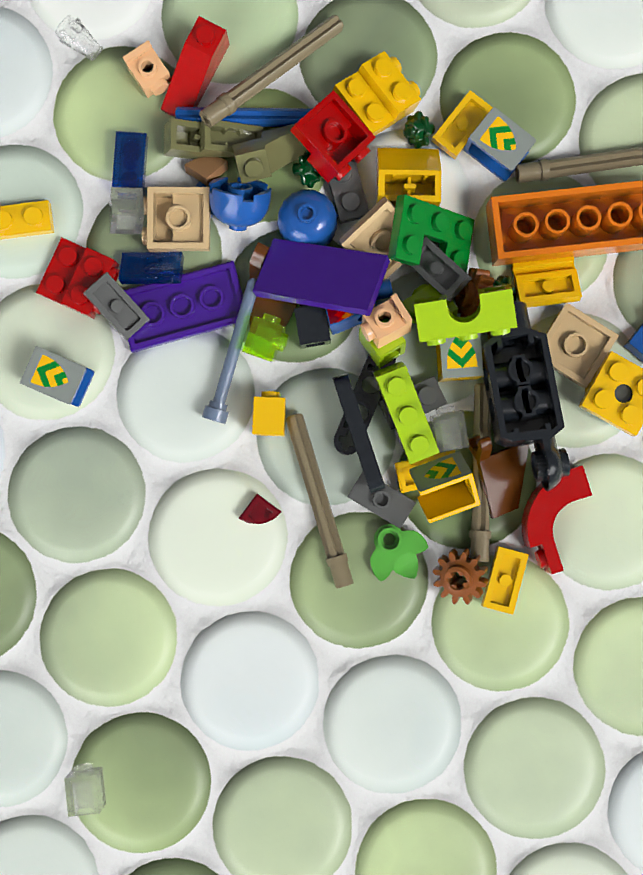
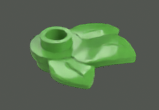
M393 524L380 526L374 534L376 549L370 557L372 571L379 581H384L391 574L392 570L403 577L415 579L418 572L416 554L428 548L426 540L414 530L402 531ZM388 533L393 534L395 537V541L391 545H387L383 541L384 536Z

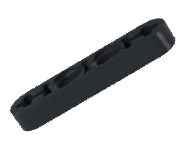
M369 354L353 390L357 403L365 406L368 410V417L364 420L366 430L382 396L380 389L370 394L362 388V382L365 378L374 377L373 372L375 371L367 370L369 365L373 368L376 366V363ZM396 359L384 365L381 369L395 364ZM343 414L334 436V446L339 453L352 455L356 453L355 447L349 446L347 450L342 449V442L338 441L340 436L346 437L349 431L348 427H343L346 421Z
M345 373L333 377L335 389L370 493L386 489L348 374Z

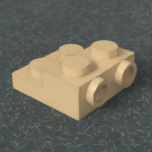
M147 187V197L142 198L143 215H147V227L142 228L143 246H147L151 254H181V251H210L211 208L209 187Z

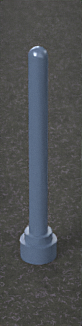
M250 278L247 282L213 401L210 400L208 406L205 405L203 418L226 424L229 412L226 411L228 405L225 402L256 299L253 293V288L257 281L256 278Z

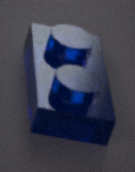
M116 131L111 191L113 195L144 197L148 150L147 133Z

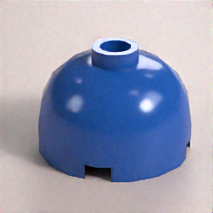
M228 177L217 178L209 183L210 208L213 215L219 221L229 225V229L245 231L248 226L259 223L267 214L271 201V188L268 189V184L259 180L242 184L240 177H238L237 182L228 183Z
M302 189L290 194L283 201L278 212L277 226L282 240L327 246L335 236L338 215L334 204L325 194L316 190Z

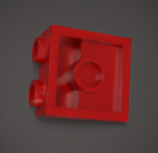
M334 90L290 129L294 136L311 153L307 159L308 162L328 183L334 177L340 181L352 169L349 163L354 160L358 164L371 151L367 146L376 138Z
M61 237L36 293L94 319L96 314L101 313L84 296L83 292L105 272H108L117 282L120 274L119 264L110 257Z

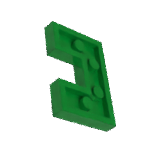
M406 194L399 195L396 199L388 258L410 266L420 265L423 240L427 237L429 240L438 242L439 249L467 273L475 220Z

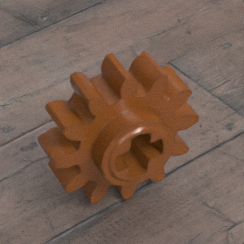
M469 268L468 275L472 280L455 297L458 313L461 314L460 317L470 316L477 310L479 306L478 289L493 287L494 278L489 277V270Z
M455 548L449 552L448 556L442 555L438 559L440 565L436 566L432 571L435 575L440 576L433 585L436 587L443 586L444 590L441 593V597L443 598L451 594L453 596V604H456L461 597H463V601L467 605L470 604L473 596L476 598L481 597L484 593L482 588L486 587L489 583L487 578L482 577L488 570V567L478 566L477 563L481 559L480 555L475 556L473 559L469 558L470 552L467 548L460 556Z

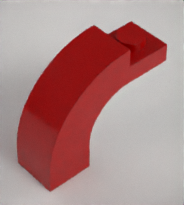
M583 465L570 467V475L562 477L559 484L548 492L544 490L540 483L529 497L523 512L522 538L524 546L529 548L538 547V550L535 551L537 563L540 569L544 568L545 572L550 574L564 571L553 537V524L557 514L567 504L592 496Z

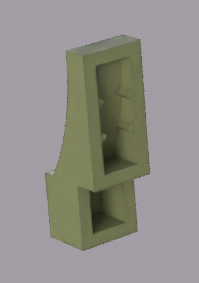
M170 118L164 125V156L185 159L203 157L235 158L232 145L262 138L261 132H263V127L220 121L209 128L203 121L196 122Z
M295 124L261 132L262 138L232 145L242 184L272 177L271 173L299 160V156L304 155L307 149L290 131Z

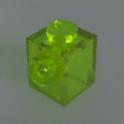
M264 313L262 318L254 316L242 352L275 362L278 351L284 352L289 339V334L285 333L287 327L280 325L281 318Z

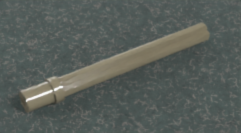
M332 15L228 92L220 94L214 102L199 112L202 121L211 128L226 116L232 115L238 107L342 32L343 22L337 15Z
M643 147L553 160L541 159L538 162L518 164L515 167L517 183L537 180L548 181L550 178L643 165Z
M478 383L474 386L473 436L480 435L481 438L489 436L491 439V418L484 383ZM473 456L472 474L481 505L472 508L471 530H469V538H471L470 558L473 559L475 556L480 555L481 559L479 562H489V539H491L489 505L483 490L477 461Z
M302 414L291 415L286 418V423L327 556L326 562L328 567H330L335 587L342 588L354 583L347 562V553H344L304 416Z

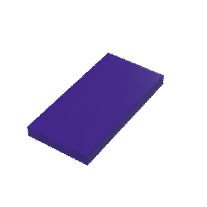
M273 239L253 288V293L256 297L370 316L390 260L388 255Z
M234 261L124 290L150 319L128 339L130 350L134 353L235 325L243 293Z

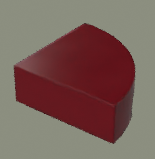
M257 493L239 519L246 523L263 524L275 519L282 511Z

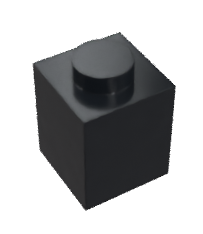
M300 304L299 308H294L301 349L331 344L326 308Z

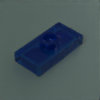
M182 251L122 253L118 279L121 284H181L184 255Z

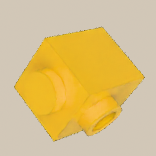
M261 391V397L254 396L252 434L285 437L286 398H280V392Z

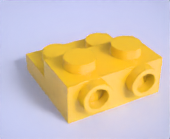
M385 51L361 64L356 73L335 84L333 88L374 136L414 112L421 101L418 85L414 81H407L401 73L402 67L399 60L394 56L389 57Z

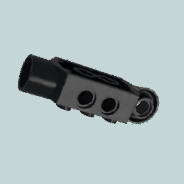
M514 302L517 328H510V333L492 336L491 332H487L488 341L482 346L483 380L495 443L506 448L534 444L535 451L531 453L533 475L537 482L541 481L544 490L548 492L559 484L562 477L570 475V462L565 448L558 449L555 435L565 426L547 334L531 329L525 302Z

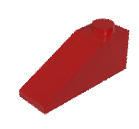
M198 16L184 43L161 106L163 112L175 117L177 107H198L230 45L226 29Z

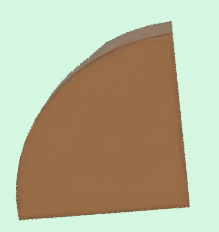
M218 157L197 158L184 165L187 174L209 186L212 180L217 179L229 169L228 161Z

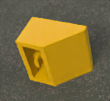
M377 148L376 204L385 196L396 206L397 196L406 194L440 206L442 170L439 149Z

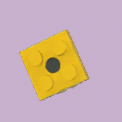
M610 351L596 371L592 381L585 388L586 393L579 407L625 433L637 436L643 425V368Z

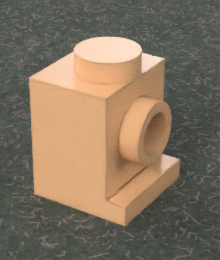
M149 41L144 42L122 57L128 70L147 98L152 95H160L168 89L172 78Z
M394 294L389 300L374 307L370 316L362 315L360 328L367 341L373 340L379 349L411 332L412 318L398 295ZM386 317L390 320L386 323L381 322Z

